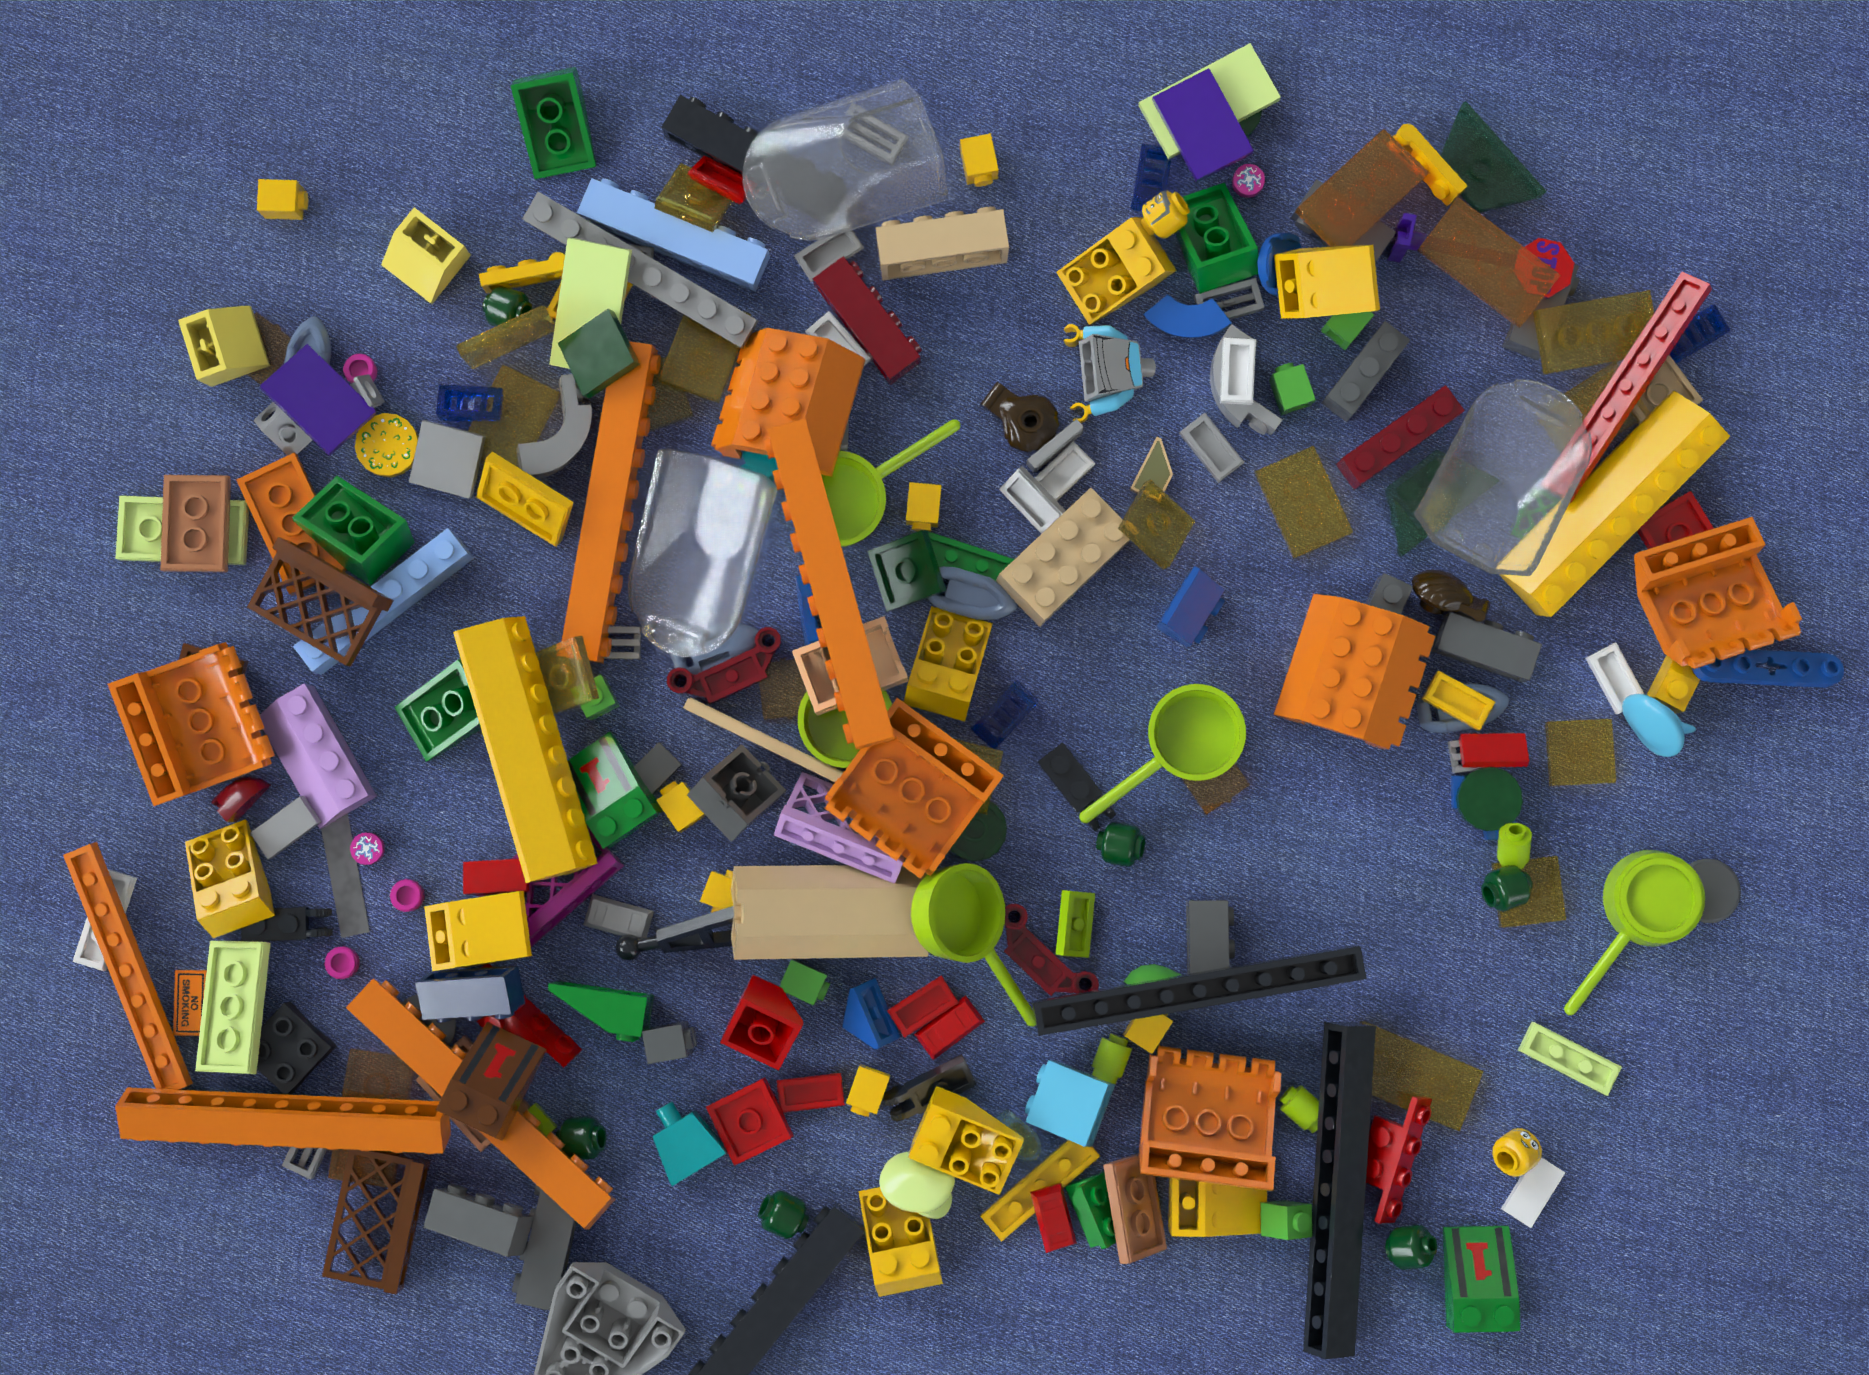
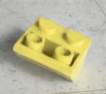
M414 207L394 231L381 265L421 297L433 304L470 258L471 254L463 244Z
M251 306L207 309L178 320L198 381L213 387L270 366Z

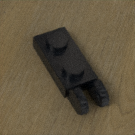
M1063 742L1037 762L1076 813H1081L1091 801H1097L1102 797L1101 790ZM1111 806L1103 812L1110 819L1116 816ZM1096 818L1088 823L1093 831L1100 828Z
M273 908L275 916L241 928V941L249 942L306 940L309 937L333 936V928L319 927L317 929H309V917L325 918L332 916V908Z
M961 1054L904 1083V1085L893 1087L885 1092L882 1100L886 1106L896 1105L891 1109L890 1115L897 1122L917 1113L925 1112L936 1086L959 1095L976 1086L977 1083Z

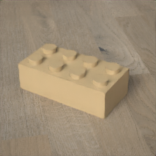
M983 207L978 209L977 213L965 215L963 211L949 212L945 214L944 218L932 219V216H919L914 218L913 222L902 224L899 220H890L883 222L881 227H875L882 281L1007 263L1009 243L1004 210H996L995 207Z
M1090 488L999 573L996 582L1041 627L1121 551L1136 533Z

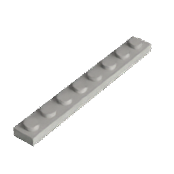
M537 192L522 218L525 222L567 245V238H576L632 250L628 275L629 283L742 349L759 322L540 192Z

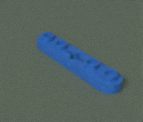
M1745 649V652L1724 660H1719L1715 657V663L1696 669L1692 668L1693 673L1700 680L1715 683L1826 688L1837 684L1844 676V667L1839 658L1828 653L1749 651ZM1767 662L1769 667H1780V669L1769 673L1768 669L1758 668L1757 666Z

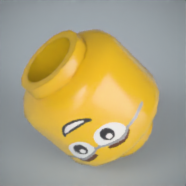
M1514 1128L1496 1140L1492 1149L1494 1162L1501 1171L1516 1177L1524 1175L1538 1165L1542 1158V1148L1538 1139L1530 1131L1523 1128Z

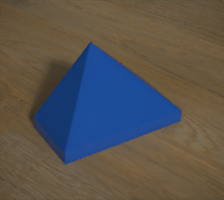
M876 978L849 990L842 1028L875 1050L901 1038L893 1019L887 1011L888 1006Z

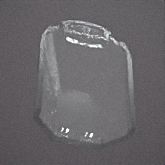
M904 79L774 121L755 137L747 151L743 164L744 191L754 212L770 228L774 227L781 232L789 234L791 238L800 240H819L942 202L948 195L943 152L920 95Z
M1516 379L1511 383L1501 385L1497 383L1483 391L1468 410L1414 512V515L1431 541L1490 574L1531 576L1538 567L1590 461L1592 453L1591 433H1587L1581 419L1583 414L1579 408L1562 392L1547 384L1533 380Z
M669 448L658 450L628 579V598L631 611H635L642 626L640 629L642 633L656 647L676 656H699L723 645L737 629L745 609L777 494L776 485L767 476L711 456Z

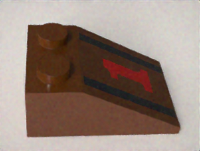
M487 1022L451 1078L436 1110L503 1141L547 1049Z

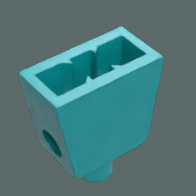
M673 1101L656 1110L665 1128L653 1135V1140L672 1186L727 1153L723 1142L697 1111L694 1110L682 1117Z

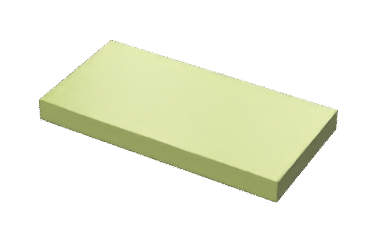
M1251 43L1139 102L1138 106L1168 160L1181 153L1152 101L1153 96L1209 68L1238 122L1280 101L1281 97Z
M567 238L549 365L570 369L558 343L606 309L614 311L621 324L632 250L576 238Z
M119 496L115 559L122 561L161 562L163 497ZM230 500L228 565H246L249 507L246 500Z
M210 941L195 1071L238 1074L257 1073L271 943Z

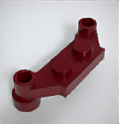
M764 627L757 632L755 636L756 646L753 649L696 675L691 674L685 668H674L667 676V685L670 690L677 694L688 693L707 698L708 703L711 705L769 678L766 671L776 651L781 647V635L772 627ZM770 636L774 637V644L766 647L764 644L765 639ZM680 676H685L687 679V683L683 687H678L677 684Z
M1009 904L1005 907L1004 925L1008 947L1004 952L1050 996L1055 992L1082 993L1098 990L1099 982L1093 973L1089 971L1072 972L1026 928L1025 924L1028 915L1023 906ZM1012 910H1017L1020 914V919L1015 923L1010 922L1008 919V914ZM1082 978L1090 980L1088 989H1080L1079 982Z

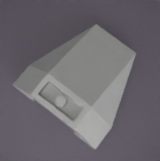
M573 1262L555 1288L534 1375H642L669 1356L684 1335L686 1329L661 1294L607 1262Z

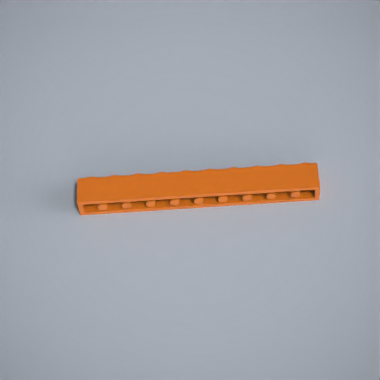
M631 341L629 343L640 365L606 387L559 655L565 658L604 664L603 657H609L611 652L612 640L608 638V628L610 625L614 626L617 618V607L614 606L616 594H620L622 589L623 576L619 575L621 562L625 563L627 559L628 544L625 543L626 533L631 531L634 521V513L630 512L632 499H637L639 492V481L636 480L637 470L642 468L645 458V450L641 449L643 436L647 437L650 430V418L647 417L648 407L654 404L656 388L652 384L654 374H658L661 367V355H658V350L653 345Z
M806 418L768 428L770 438L764 439L768 458L775 457L778 470H774L772 473L777 490L784 489L787 501L781 502L786 522L792 520L796 531L790 534L794 552H801L804 564L798 567L803 585L810 583L813 596L807 597L812 617L819 615L822 628L816 629L821 648L828 647L831 659L825 661L829 679H837L840 691L835 692L834 697L838 711H845L848 723L842 725L847 744L854 743L856 750L894 740L891 723Z
M373 978L346 1008L442 1097L451 1078L467 1053L457 1044L451 1048L443 1041L447 1035L434 1023H431L428 1027L420 1019L422 1016L421 1011L410 1001L404 1005L397 998L400 992L390 982L385 980L381 983ZM517 1110L503 1141L479 1131L584 1229L589 1230L616 1200L609 1194L613 1188L600 1176L594 1180L586 1172L589 1166L579 1156L574 1154L570 1158L562 1150L565 1144L554 1133L550 1132L548 1135H545L538 1128L541 1124L540 1120L530 1111L526 1110L522 1113Z
M127 1087L115 1105L120 1139H133L136 1141L155 1140L170 1143L198 1142L200 1144L220 1143L234 1146L262 1145L264 1147L286 1146L299 1149L327 1148L329 1150L351 1149L364 1152L373 1150L391 1151L394 1153L443 1154L451 1136L450 1117L436 1110L440 1101Z

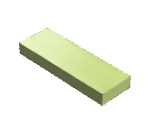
M1531 1022L1518 1048V1051L1606 1096L1609 1095L1622 1068L1535 1022Z

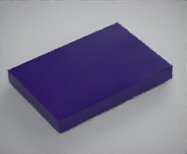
M1209 68L1153 96L1152 101L1196 183L1253 154L1254 150Z
M308 344L260 385V389L329 456L376 415V410L373 407H369L365 399Z

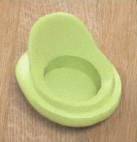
M909 1152L897 1154L886 1162L880 1174L879 1184L882 1194L889 1203L901 1210L916 1212L930 1219H940L948 1213L952 1204L951 1192L955 1185L954 1176L908 1158Z

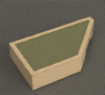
M1156 437L1130 488L1131 491L1156 504L1161 500L1173 476L1161 438Z

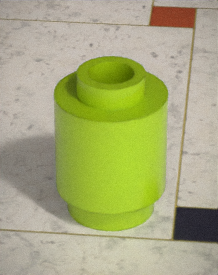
M1508 823L1500 828L1497 859L1502 867L1516 865L1523 869L1529 862L1532 832L1527 826L1520 823Z
M1110 1033L1109 1038L1102 1037L1091 1065L1094 1068L1092 1076L1116 1084L1118 1077L1122 1078L1132 1052V1048L1127 1046L1129 1040Z
M1302 1085L1297 1088L1289 1087L1280 1098V1101L1283 1103L1280 1110L1303 1130L1308 1129L1311 1133H1315L1318 1127L1319 1100Z

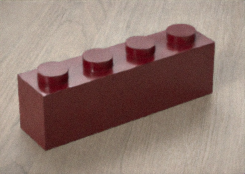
M842 256L813 278L814 286L857 343L868 354L887 382L892 385L921 363L918 353L922 350L911 335L906 338L899 329L903 325L892 310L887 313L880 303L883 302V299L875 287L871 286L868 288L861 279L864 277V274L854 261L849 263Z
M1445 385L1341 458L1336 466L1355 490L1455 420L1465 410Z

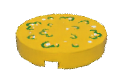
M383 413L375 415L356 434L355 450L357 458L365 469L378 476L391 478L402 475L412 468L419 437L418 433L408 420L397 414Z

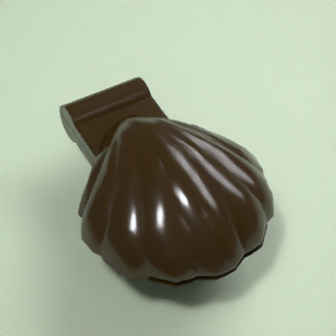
M999 382L994 384L980 404L984 409L1002 420L1005 439H1008L1009 445L1024 452H1031L1042 448L1055 437L1059 427L1057 409L1047 397L1038 396L1037 394L1018 397Z
M1431 569L1415 575L1412 579L1413 591L1421 599L1419 602L1420 606L1427 612L1439 615L1443 614L1444 611H1461L1479 622L1486 618L1490 608L1489 600L1473 596L1468 587L1453 574Z

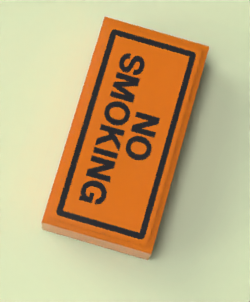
M175 970L174 1036H199L207 970Z

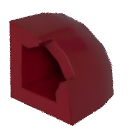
M255 777L236 779L226 786L211 803L219 807L217 812L226 822H237L266 792L271 784Z

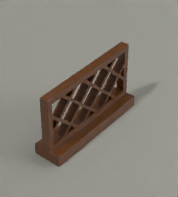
M278 537L272 547L277 553L247 608L342 664L351 667L381 611L388 612L394 600L299 545ZM286 562L291 567L293 578L280 582L278 572L283 563ZM311 578L315 579L317 593L304 596L302 581ZM294 585L297 600L284 603L282 588ZM274 592L277 607L268 610L262 608L260 605L266 594ZM338 592L343 607L329 611L326 596ZM319 599L322 614L309 618L306 603ZM299 606L302 621L289 624L286 610ZM360 607L369 610L364 622L354 626L351 611ZM344 613L347 629L334 633L331 617ZM324 620L327 636L318 639L313 638L311 624ZM349 635L351 645L344 656L338 652L336 639Z
M349 1149L322 1277L384 1289L383 1292L395 1295L404 1288L431 1160L419 1157L414 1159L381 1151L371 1150L364 1152ZM357 1155L368 1157L375 1167L374 1171L363 1178L360 1177L354 1168ZM377 1159L387 1162L383 1165H380ZM392 1162L406 1165L403 1179L395 1185L392 1184L383 1170ZM378 1172L388 1189L374 1198L364 1181ZM352 1176H353L354 1179H355V1181H356V1183H354L353 1185L350 1186V1184H351V1179H352ZM402 1184L399 1195V1193L396 1190V1187ZM359 1185L369 1202L354 1211L347 1198L349 1191ZM391 1192L398 1204L396 1212L386 1218L376 1201ZM371 1205L381 1222L367 1230L357 1213ZM345 1208H346V1210L348 1211L349 1215L346 1216L345 1218H343L344 1212H345ZM393 1217H395V1218H394L393 1227H392V1225L390 1224L389 1220L392 1219ZM352 1218L362 1234L347 1243L340 1230L342 1223ZM384 1224L391 1237L389 1244L379 1250L369 1233ZM364 1237L374 1254L360 1263L350 1246ZM339 1241L342 1247L336 1251ZM388 1249L387 1256L385 1259L382 1255V1252ZM345 1250L355 1267L347 1272L332 1270L335 1256ZM375 1257L378 1258L384 1268L381 1280L370 1278L362 1267ZM357 1270L360 1275H355L351 1273Z

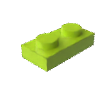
M1062 890L1056 955L1089 958L1095 893Z

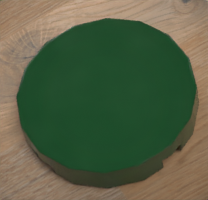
M1496 767L1478 768L1467 774L1456 794L1457 809L1463 820L1482 831L1500 830L1505 824L1513 823L1520 814L1523 803L1522 791L1516 779L1507 771Z
M987 799L953 844L951 851L962 859L971 861L988 859L997 853L1005 842L1007 832L1005 816L999 807Z

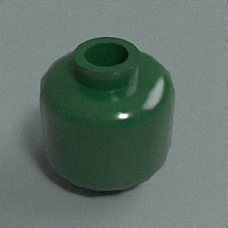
M503 286L493 289L490 294L486 295L482 305L486 320L491 326L513 332L526 326L532 317L533 308L527 295L524 292Z
M1111 822L1107 825L1105 831H1099L1096 850L1101 851L1102 859L1106 863L1131 867L1137 860H1142L1146 837L1141 835L1140 829L1135 825Z
M1507 865L1491 871L1485 876L1484 883L1481 886V893L1488 906L1494 907L1498 911L1506 912L1529 901L1533 883L1527 872H1523L1516 865Z
M570 1117L563 1122L561 1129L556 1132V1136L565 1144L562 1150L570 1158L576 1154L582 1160H592L606 1146L607 1135L605 1127L600 1125L599 1121L593 1117Z
M780 1190L772 1195H766L758 1211V1218L761 1219L762 1228L784 1239L792 1238L797 1232L802 1233L807 1226L809 1215L805 1214L806 1205L802 1199Z
M1422 1225L1396 1227L1387 1238L1385 1249L1388 1259L1401 1270L1425 1268L1433 1261L1434 1255L1437 1252V1242L1428 1229Z

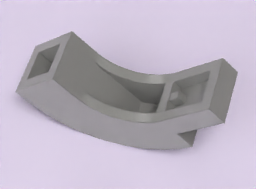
M1231 324L1219 342L1211 362L1210 385L1214 400L1225 418L1238 428L1244 418L1250 421L1248 425L1262 435L1265 433L1272 435L1283 419L1253 400L1252 405L1220 403L1223 339H1253Z
M573 374L561 375L559 379L563 410L561 429L547 440L518 444L516 449L519 468L536 479L550 476L566 467L579 453L589 433L592 418L591 404L578 405V402H583V395L578 384L575 383Z

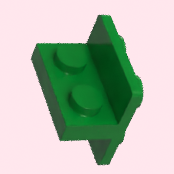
M1102 1171L1095 1176L1067 1185L1065 1188L1090 1248L1100 1245L1101 1249H1106L1115 1244L1116 1238L1105 1172Z

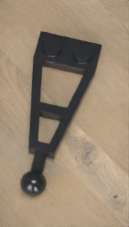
M733 906L657 929L656 936L638 939L633 935H624L616 943V953L621 959L631 961L636 959L643 951L661 948L663 953L732 946V930L713 932L712 929L733 923Z

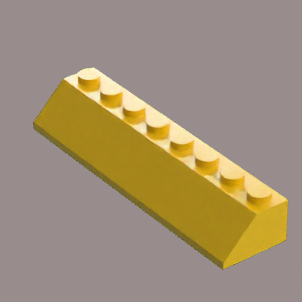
M1672 391L1590 473L1573 501L1569 503L1564 500L1495 571L1535 615L1552 617L1719 449L1730 435L1709 412L1676 391Z
M525 616L501 618L453 632L525 882L530 883L567 875L598 864Z

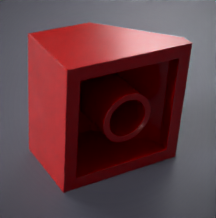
M752 975L727 1024L720 1043L779 1071L804 1022L783 988L756 975Z

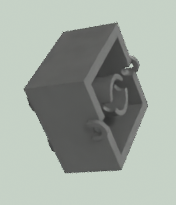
M741 744L706 773L687 796L732 842L767 812L787 790L769 773V765L766 762H759ZM760 767H765V771H762Z

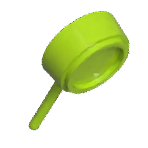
M950 420L876 468L857 454L839 451L832 477L821 476L841 547L854 545L864 540L878 526L886 505V492L882 479L957 432L961 427L958 420Z
M1204 684L1184 685L1166 694L1154 708L1148 726L1149 743L1155 757L1083 810L1079 815L1080 821L1082 823H1089L1162 767L1177 777L1193 781L1212 779L1229 770L1240 757L1246 740L1245 720L1236 702L1222 690Z
M884 690L882 691V695L884 698L886 709L888 711V709L892 705V702L889 695ZM806 691L798 710V729L804 745L820 761L834 767L847 768L860 749L856 750L854 743L847 744L842 726L848 723L846 712H839L837 708L817 716Z
M1642 850L1624 857L1612 868L1604 884L1603 905L1609 922L1619 934L1566 1003L1564 1011L1567 1015L1572 1016L1578 1011L1629 941L1643 946H1663L1685 937L1697 926L1705 907V891L1700 877L1687 862L1664 851Z
M970 863L939 868L931 876L927 874L918 885L911 906L912 926L920 944L934 956L958 962L970 963L985 958L1026 1024L1031 1027L1036 1026L1033 1009L994 950L1001 937L1005 923L1004 898L995 878L986 869Z

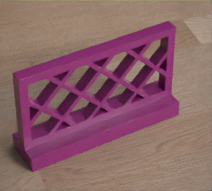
M588 825L587 829L592 844H596L602 851V854L596 858L598 864L587 867L582 871L574 872V878L569 883H557L558 877L551 878V882L535 881L529 883L525 907L531 947L625 866L609 848L603 849ZM518 854L513 856L511 859H519ZM534 886L551 887L550 898L544 905L533 904ZM561 887L562 889L556 893V888ZM482 894V895H477V896H478V897H484V896H488V895H487V894ZM532 909H538L532 914Z

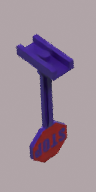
M1403 213L1394 228V231H1396L1394 235L1396 241L1387 258L1389 261L1400 263L1408 249L1418 252L1426 250L1509 268L1526 295L1549 299L1570 285L1575 264L1561 242L1537 238L1518 250L1516 255L1426 236V233L1415 231L1417 215Z

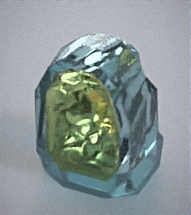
M1003 1111L996 1119L1024 1138L1016 1160L1022 1163L1036 1161L1041 1152V1142L1037 1133L1011 1111Z

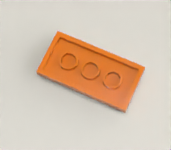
M296 453L285 456L236 480L272 559L277 553L272 547L277 538L280 537L299 545L342 571L347 570L292 519L297 512L316 496ZM284 562L279 570L282 581L293 578L290 565ZM313 578L302 581L303 591L316 585ZM294 585L286 587L289 595L293 596L296 594Z

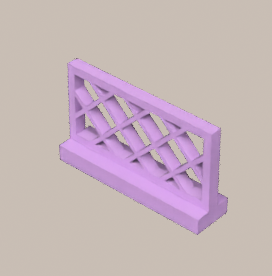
M802 772L787 804L784 805L774 836L895 884L905 857L901 855L895 861L875 846L879 841V838L875 835L869 842L863 836L854 833L856 831L849 827L846 820L842 822L828 811L818 813L813 804L825 802L827 805L828 801L824 798L833 784ZM806 785L816 789L819 794L808 796L803 786ZM805 806L809 814L794 808ZM835 818L839 826L824 820Z

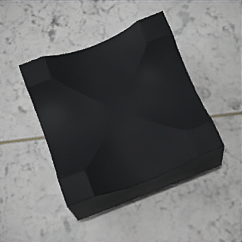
M291 1002L283 1003L261 1027L257 1069L283 1094L290 1095L297 1090L308 1075L337 1045L311 1024Z

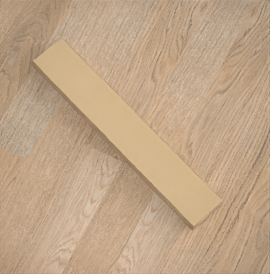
M691 697L687 699L683 707L686 711L834 783L843 774L842 771Z

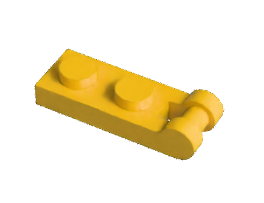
M1403 124L1388 142L1390 152L1395 155H1401L1410 165L1412 171L1420 176L1431 188L1434 196L1440 199L1446 206L1456 200L1467 188L1466 183L1413 125Z
M555 252L546 261L537 262L535 259H528L518 262V266L506 268L503 265L489 267L487 272L479 274L481 287L486 293H491L493 289L499 286L512 289L562 279L565 255L561 252Z

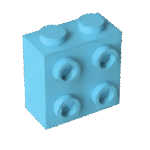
M1048 1060L1047 1065L1043 1064L1038 1072L1036 1082L1039 1083L1035 1096L1031 1095L1027 1102L1025 1113L1028 1116L1025 1122L1084 1147L1093 1146L1115 1084L1098 1079L1061 1062Z

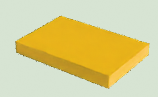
M493 451L486 457L476 497L557 547L563 540L574 502Z

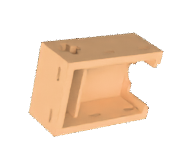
M885 616L864 623L863 627L881 691L908 682V676L895 648ZM819 641L793 650V656L816 715L818 716L837 709L834 693L840 690L837 679L830 680L825 661L831 659L828 647L821 648Z

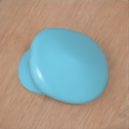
M1632 694L1623 701L1622 710L1626 721L1639 740L1650 751L1659 756L1671 757L1677 755L1684 746V734H1689L1696 730L1694 726L1683 723L1670 708L1651 696Z

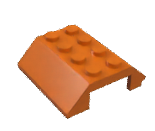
M765 328L752 333L743 349L740 348L736 361L740 366L734 368L728 391L732 394L725 397L719 420L723 423L717 425L711 446L721 452L723 456L737 459L742 457L741 450L767 455L764 439L770 438L768 428L806 418L821 475L832 477L866 361L865 358L828 338L772 328Z
M1753 517L1653 547L1634 555L1637 597L1664 654L1682 667L1689 665L1696 669L1715 663V657L1719 660H1724L1744 653L1745 648L1752 651L1773 644L1774 638L1780 642L1801 634L1799 622L1802 620V617L1795 603H1789L1782 608L1757 556L1766 544Z
M1313 594L1274 716L1303 725L1308 723L1365 741L1368 745L1384 750H1389L1390 745L1399 747L1406 728L1405 724L1398 722L1399 718L1409 719L1416 694L1408 690L1409 687L1419 688L1426 667V663L1419 661V657L1429 658L1435 636L1427 633L1429 626L1404 615L1343 597Z
M227 642L200 650L199 653L155 669L136 673L107 684L153 806L272 764L270 758L274 757L275 754L268 736H261L260 730L265 729L256 704L251 706L248 700L253 698L245 674H238L237 669L242 666L234 646L228 647Z
M896 698L887 711L895 739L860 749L841 777L836 780L824 798L828 801V804L824 809L842 822H844L847 816L852 818L853 820L849 824L850 828L869 842L874 835L878 837L879 841L875 845L895 861L901 855L904 856L906 860L902 866L921 879L925 873L930 876L933 874L1004 775L899 698Z
M1158 1046L1157 1055H1150L1144 1088L1139 1144L1140 1174L1273 1191L1276 1157L1272 1156L1275 1102L1281 1087V1073L1275 1071V1061L1252 1058L1251 1066L1246 1067V1057L1219 1054L1218 1063H1213L1214 1053L1187 1049L1186 1059H1180L1181 1048Z

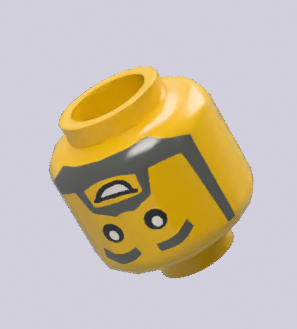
M1164 190L1142 206L1144 218L1141 219V224L1150 236L1156 234L1158 237L1165 239L1187 224V214L1190 213V210L1178 192L1171 193L1168 190Z

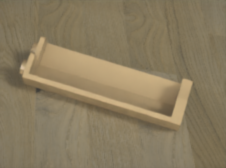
M849 865L734 866L731 884L734 909L731 940L734 960L928 957L929 952L918 941L911 921L913 896L927 873L920 879L902 866L894 884Z

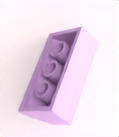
M305 683L276 699L260 714L265 728L263 730L299 794L305 796L321 820V823L318 825L319 829L324 828L377 797L314 686Z

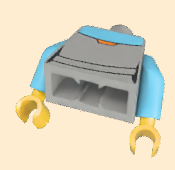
M1074 324L1065 326L1064 331L1066 333H1076L1075 338L1064 339L1063 341L1068 347L1079 345L1084 401H1090V405L1087 406L1082 403H1075L1070 407V410L1076 408L1084 409V416L1077 419L1080 423L1085 422L1090 414L1098 416L1119 409L1133 398L1135 390L1143 386V377L1154 376L1156 370L1154 359L1141 358L1138 342L1128 340L1126 335L1112 326H1085L1083 330H1079Z

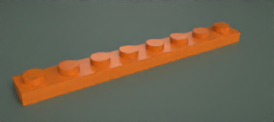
M91 843L64 854V860L155 1088L179 1090L193 1084L98 843Z

